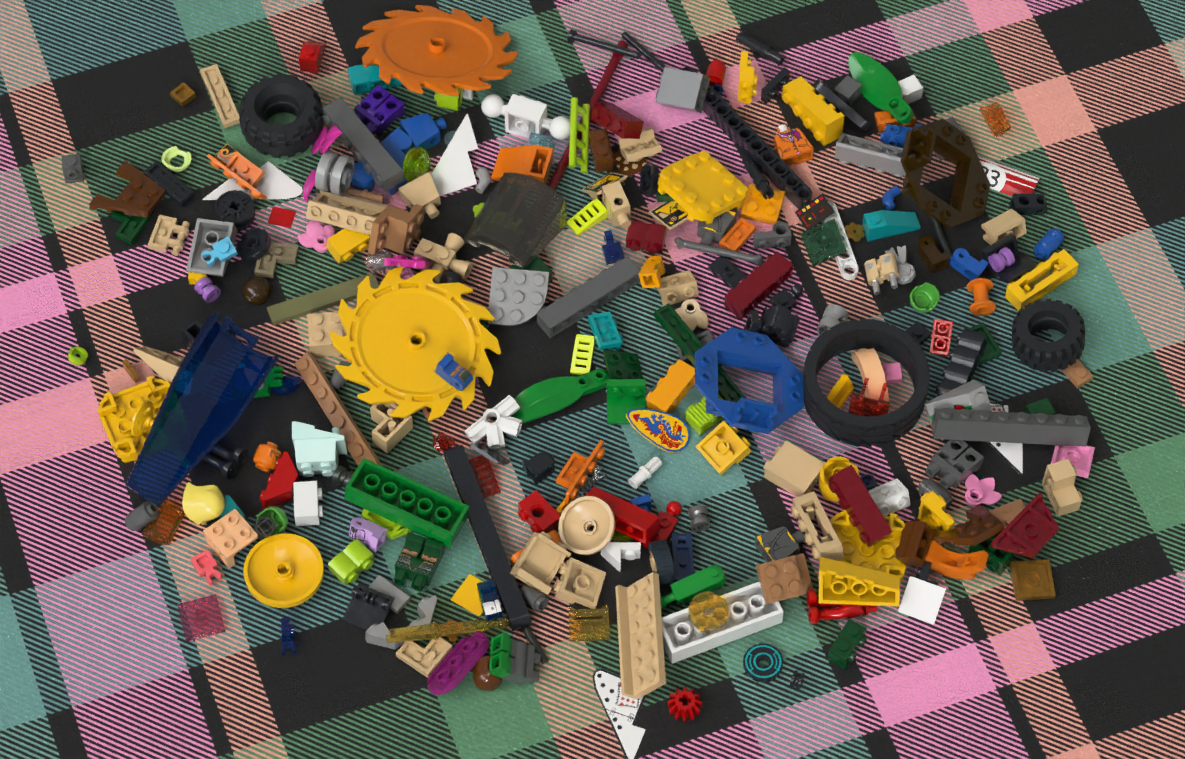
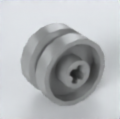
M325 151L320 158L316 170V189L324 192L331 190L332 194L344 196L350 187L354 174L353 157L346 155L339 157L338 153Z

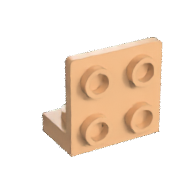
M236 509L203 530L206 543L228 569L235 565V554L258 538V534Z

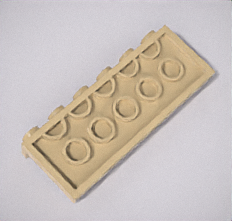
M654 572L628 587L621 585L615 587L622 695L634 699H639L666 684L659 574Z

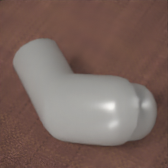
M480 167L476 171V176L478 175L480 182L475 190L481 194L491 182L489 171L484 167Z

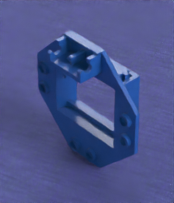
M731 327L695 352V387L706 398V413L722 416L731 427L769 434L804 408L803 374L767 335ZM718 364L773 375V404L742 397L738 402L718 399Z

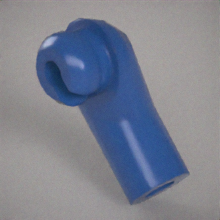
M894 186L882 196V204L887 210L895 207L894 197L901 193L897 186Z

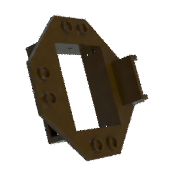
M944 119L908 130L901 157V163L906 173L901 194L919 205L922 211L948 228L983 216L985 214L990 183L970 137ZM933 150L956 165L949 204L920 185L923 167L931 162Z

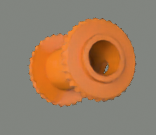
M977 278L967 284V290L974 295V303L969 308L972 314L982 316L995 311L996 304L989 301L988 291L993 287L991 280Z

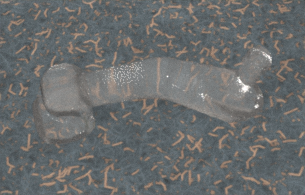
M597 467L594 470V476L586 482L584 487L581 486L579 488L577 498H580L581 495L587 492L599 479L607 477L606 474L599 476V471L604 469L603 467Z

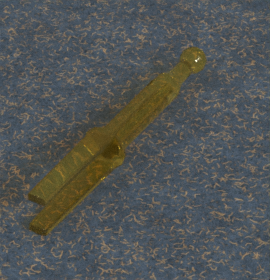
M504 617L495 621L473 620L438 624L434 621L432 624L389 629L390 635H386L387 643L426 639L438 640L441 636L483 632L491 628L505 629L509 626V621Z

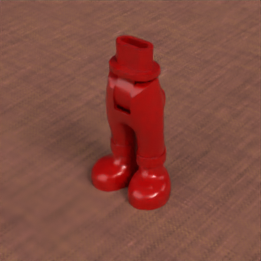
M813 588L807 589L806 599L810 624H817L821 619L827 621L856 618L861 615H868L869 612H877V606L819 603L816 591Z

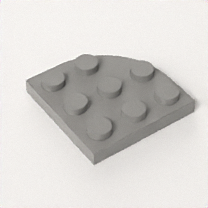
M493 267L488 311L495 319L494 321H488V324L516 326L526 323L533 318L546 301L549 272Z

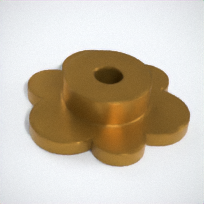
M852 222L844 227L847 237L849 239L852 238L855 242H859L865 236L862 225H856Z

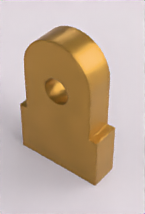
M127 359L123 360V367L135 383L140 380L138 374Z

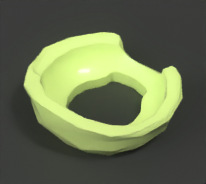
M177 146L167 149L162 155V163L166 169L174 172L185 170L192 160L190 152L181 151ZM177 155L184 157L185 162L181 167H174L170 164L171 160Z

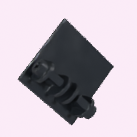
M359 583L357 588L354 587L351 594L353 597L342 620L367 630L370 626L374 624L379 625L385 621L395 598Z

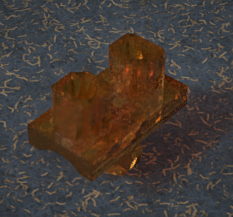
M997 102L986 107H980V112L994 137L1001 136L1004 132L1011 129L1009 122L1004 116V110L999 107Z

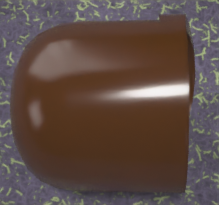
M492 656L481 657L472 668L474 684L482 691H493L502 684V678L489 674L488 663Z

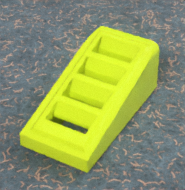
M596 198L567 221V225L579 236L606 219L607 209ZM577 221L582 225L581 227L576 224Z
M576 335L570 374L583 375L590 372L595 347L594 336ZM578 350L589 351V353L579 352ZM576 364L585 365L586 368L576 367Z

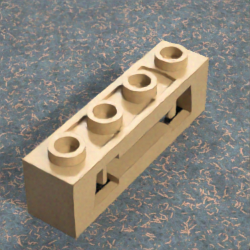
M815 492L793 498L792 515L794 519L798 518L799 529L801 532H805L804 537L807 545L812 546L811 551L814 559H818L819 562L820 557L836 561L843 559L842 544ZM814 513L816 514L817 524L824 536L821 537V543L819 542L818 533L811 521L815 519Z

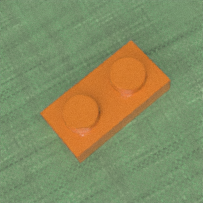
M741 217L719 241V246L724 249L738 251L756 231V226Z

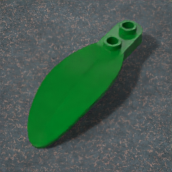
M860 52L850 54L848 58L849 69L853 79L862 84V95L873 106L890 112L900 124L909 123L914 117V112L903 100L900 84L892 73L870 56Z
M597 369L577 377H556L533 384L514 398L520 409L511 417L526 423L560 411L578 401L583 395L604 389L607 386V379H609L607 372Z

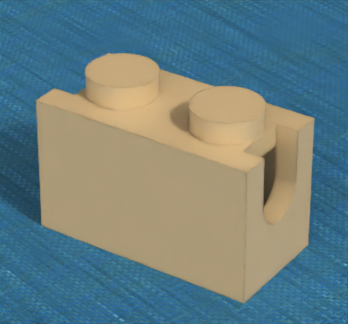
M1013 209L981 225L982 229L986 232L983 235V239L990 245L1011 233L1016 236V239L1027 233L1025 218Z

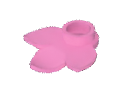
M309 221L306 227L307 233L300 234L297 238L304 247L314 248L317 252L324 253L327 251V239L333 236L335 232L331 224L323 227L317 221Z
M971 474L965 481L967 489L965 493L966 502L972 506H978L982 503L987 505L997 503L1002 495L994 491V478L979 480L974 474Z

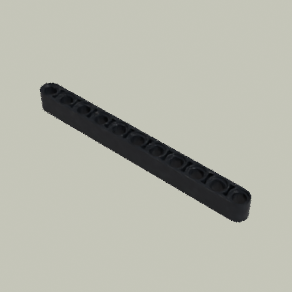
M685 67L682 69L684 71L698 73L695 69L691 67ZM709 85L702 110L750 160L755 161L757 167L780 191H785V196L796 208L800 209L809 203L812 199L811 189Z
M463 445L443 450L445 461L461 502L469 506V523L511 630L515 631L532 625L516 579L510 574L512 569Z

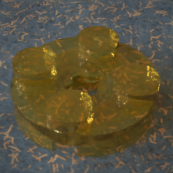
M702 592L694 596L689 605L688 616L691 623L700 632L715 631L727 623L729 607L722 596L714 595L713 592ZM705 608L714 611L711 615L704 614Z

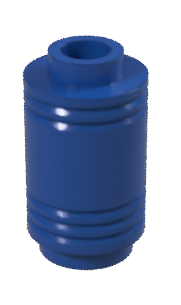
M1056 228L1050 229L1035 245L1033 249L1035 256L1041 260H1048L1063 243V233Z

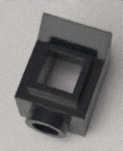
M544 451L542 453L539 452L529 461L522 460L523 471L536 485L555 472L554 458Z

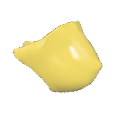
M188 482L184 490L182 505L186 516L197 525H204L207 521L213 520L222 514L225 508V501L218 486H196Z

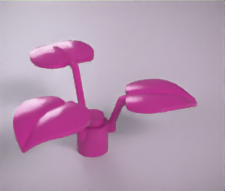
M333 125L329 131L324 126L320 131L319 137L313 143L311 153L315 155L319 148L321 149V154L325 153V151L333 152L328 147L343 132L336 125ZM315 169L309 174L303 186V197L307 202L308 195L315 185Z

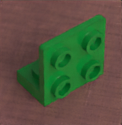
M607 379V424H630L626 418L627 412L633 409L646 408L645 379Z

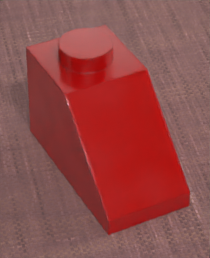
M310 40L303 43L299 55L300 71L318 74L326 43Z

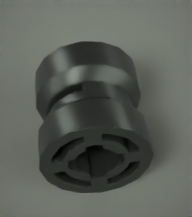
M339 465L334 471L331 481L336 485H343L345 489L354 472H349L345 467Z
M261 517L256 521L254 531L258 534V538L265 539L272 536L275 528L273 520L269 517Z

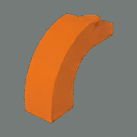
M932 540L930 541L925 561L932 562L930 571L956 579H973L977 572L984 571L989 554L984 550L968 554L955 553Z

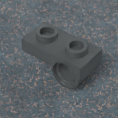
M777 222L773 225L772 231L753 233V248L767 249L791 246V229H789L787 223Z

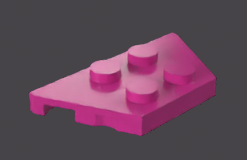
M393 254V258H385L384 265L431 268V261H426V257L412 256V259H407V255Z

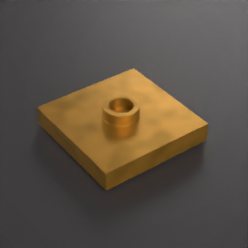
M1049 559L1010 562L1009 566L1016 601L1054 599L1056 597Z

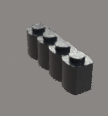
M964 328L963 332L958 334L956 340L958 345L950 353L949 360L951 362L943 370L942 376L944 379L941 383L937 384L935 391L937 397L972 381L988 341L986 334Z

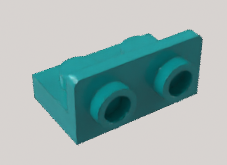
M611 312L589 315L588 322L599 350L613 348L614 351L619 352L623 344V337L618 333L617 322L615 318H612Z

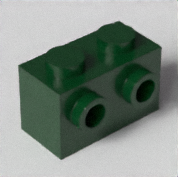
M993 536L975 546L969 547L968 553L982 550L989 554L986 562L987 569L1000 576L1009 566L1014 555L1012 552L992 548L991 542L995 539Z
M849 619L830 647L828 661L845 670L848 664L853 663L859 647L862 648L867 640L865 636L867 628Z

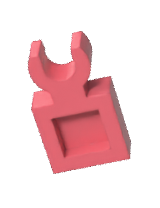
M208 549L190 559L199 576L206 575V581L209 586L213 585L212 577H217L219 581L222 580L220 572L215 570L218 568V565Z

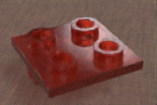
M865 377L861 393H852L848 413L859 416L888 414L890 402L884 401L888 383L884 382L879 400L867 398L864 396L869 378Z

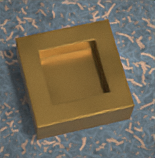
M183 82L170 92V96L183 107L196 98V93Z

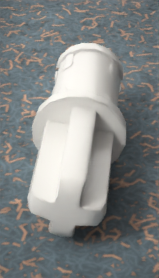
M653 457L646 465L640 466L639 471L628 479L629 484L634 489H637L646 479L651 478V474L662 465V461L658 457Z

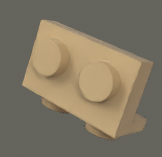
M652 128L642 130L640 139L618 138L621 155L627 162H636L640 158L652 157L662 152L661 145L655 139Z

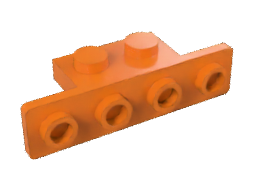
M236 151L226 166L210 154L206 156L211 160L210 164L216 169L220 167L224 169L223 174L231 180L233 177L238 180L236 184L244 190L246 187L251 190L249 194L256 199L260 197L264 200L267 199L264 194L255 188L265 175V172Z
M603 440L598 442L589 458L573 452L556 478L557 484L568 488L565 504L568 505L572 499L575 500L577 498L579 488L581 486L584 487L587 482L588 474L594 472L597 460L603 458L605 453Z

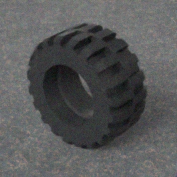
M1046 299V301L1036 300L1034 304L1029 303L1025 306V309H1020L1017 316L1014 317L1012 348L1020 362L1025 366L1029 365L1030 369H1039L1040 372H1057V369L1064 370L1068 368V365L1072 366L1076 363V359L1081 357L1085 347L1084 320L1077 309H1072L1070 304H1063L1061 300L1057 299L1056 301H1051V299ZM1053 329L1065 336L1054 342H1042L1035 339L1032 335L1040 330Z

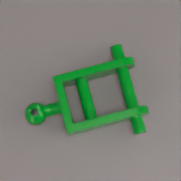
M712 565L671 584L672 593L664 597L660 596L661 610L674 600L678 601L679 606H682L721 588L726 582L723 569L718 565Z

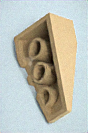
M143 346L136 347L133 350L159 376L168 381L171 387L181 391V394L184 396L201 393L216 374V369L196 361L194 364L184 362L185 358L168 356L167 352Z

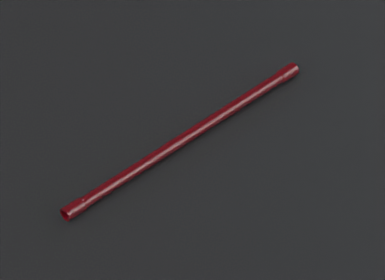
M620 40L617 46L628 48V44L625 41ZM613 52V56L589 102V122L594 102H600L624 55ZM577 130V139L581 140L582 132ZM569 143L528 221L531 227L538 228L545 210L569 164Z

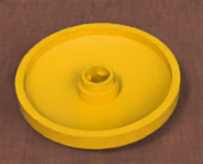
M276 534L261 540L250 550L244 563V579L249 592L259 602L275 608H289L304 603L317 592L324 576L323 560L319 550L309 540L295 534Z

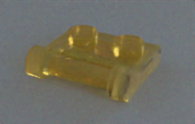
M602 606L600 609L568 608L570 642L610 640L608 606ZM600 616H603V619H583V620H575V617H600Z

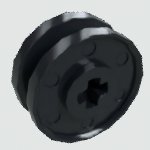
M238 190L227 191L217 199L215 204L217 221L234 223L237 231L245 230L254 222V203L247 193Z

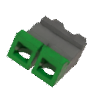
M503 632L491 638L490 655L492 657H490L489 674L516 682L518 685L526 682L533 684L539 681L540 673L533 670V666L539 664L541 655L534 652L535 646L515 641L510 638L509 634Z

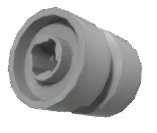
M828 305L817 327L818 333L821 335L826 330H831V327L847 321L849 318L848 311L839 305Z

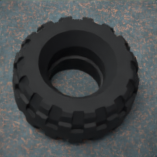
M275 74V77L269 78L267 76L262 78L258 84L254 83L242 97L239 108L240 127L247 143L256 148L259 153L264 155L271 154L273 158H281V156H288L289 158L295 156L298 152L303 153L308 150L310 144L313 145L319 137L320 131L324 126L322 119L323 106L318 92L305 80L300 81L297 76L293 75L287 77L283 74ZM286 112L297 116L293 122L285 125H272L267 122L272 115Z

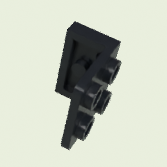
M1012 233L982 250L983 259L988 262L985 269L1005 282H1011L1036 267L1034 260L1018 250L1016 236ZM1007 247L1013 253L1015 263L1005 266L1000 272H996L991 267L988 258L994 253L998 254L1002 248Z

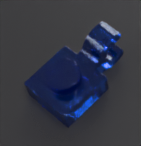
M611 230L604 231L606 245H602V252L606 265L616 263L620 259L623 260L625 257L620 242L614 243Z
M281 618V653L285 655L286 648H292L293 655H295L297 651L296 645L291 641V637H295L294 625H290L289 618Z

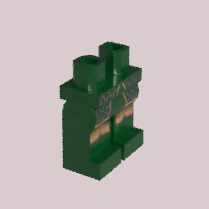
M408 532L402 552L395 564L394 583L403 586L407 579L412 580L411 587L419 592L423 590L425 585L429 586L444 555V543L428 538L425 542V537Z

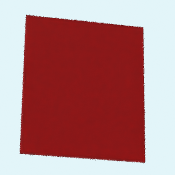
M273 207L268 224L291 228L296 211Z

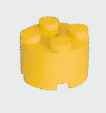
M832 457L822 465L818 486L825 500L839 502L836 493H833L828 485V480L833 474L852 465L859 476L858 467L851 463L849 459L845 457Z

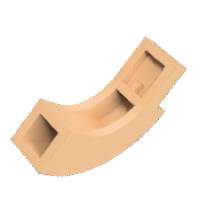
M861 348L857 352H852V360L859 368L862 376L866 402L870 407L889 404L884 371L875 349Z

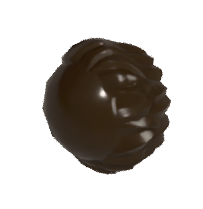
M263 277L248 279L242 288L243 297L249 304L261 305L265 303L271 293L269 282Z

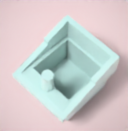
M296 421L292 422V441L295 448L296 465L299 475L303 477H313L319 474L333 476L334 471L338 467L339 454L348 455L345 437L340 435V428L333 427L331 433L315 429L314 425Z

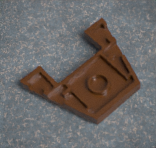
M124 161L117 169V176L129 180V184L116 200L97 194L89 203V209L96 210L101 208L106 209L110 213L113 210L122 211L124 215L148 218L164 198L165 189L133 165Z
M978 505L966 511L967 519L970 520L955 525L954 529L945 532L934 528L931 540H938V544L952 541L953 545L975 546L1003 531L1004 526L1003 522L984 507Z

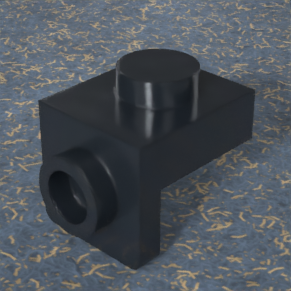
M924 561L923 566L918 567L915 578L938 586V582L928 580L932 562Z

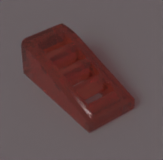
M483 455L470 459L469 462L483 498L500 493V488L489 459ZM487 470L486 473H483V474L478 475V473ZM490 478V480L481 482V480ZM493 484V487L483 490V487Z

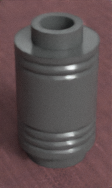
M931 478L928 480L923 479L918 485V493L921 496L931 491L942 496L946 503L945 510L954 500L952 494Z
M146 501L127 514L125 518L127 528L131 531H139L158 518L159 510L157 505L151 501Z

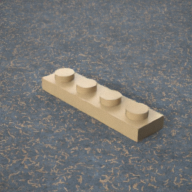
M215 64L200 69V74L223 128L239 124V114L218 65Z

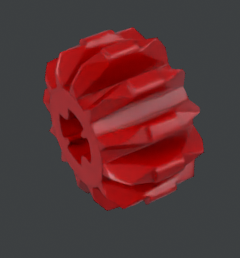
M685 686L683 691L677 688L675 694H670L667 706L670 708V715L675 714L676 720L682 717V720L685 722L687 717H689L693 721L694 715L700 714L699 708L702 707V702L699 701L700 695L695 694L694 689L687 691Z

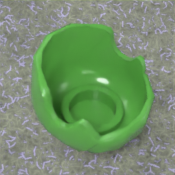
M930 283L916 286L910 293V304L916 311L922 313L930 312L936 307L940 299L939 291Z
M267 507L257 516V520L261 517H269L273 520L275 528L272 535L281 534L288 527V518L280 507Z

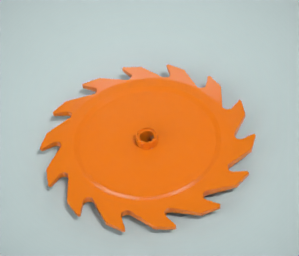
M423 5L415 6L420 12L405 10L385 12L384 16L392 19L371 21L363 26V30H372L374 32L360 37L355 45V48L370 47L362 56L364 68L377 64L379 65V78L384 82L390 84L392 78L399 79L408 90L423 94L421 87L429 88L443 95L459 96L460 93L454 88L475 91L489 89L491 84L483 81L503 79L510 75L512 70L500 68L514 62L518 55V51L504 52L511 43L509 33L505 32L500 36L495 35L493 22L485 16L482 17L481 22H477L463 10L451 8L453 13H446L432 6Z

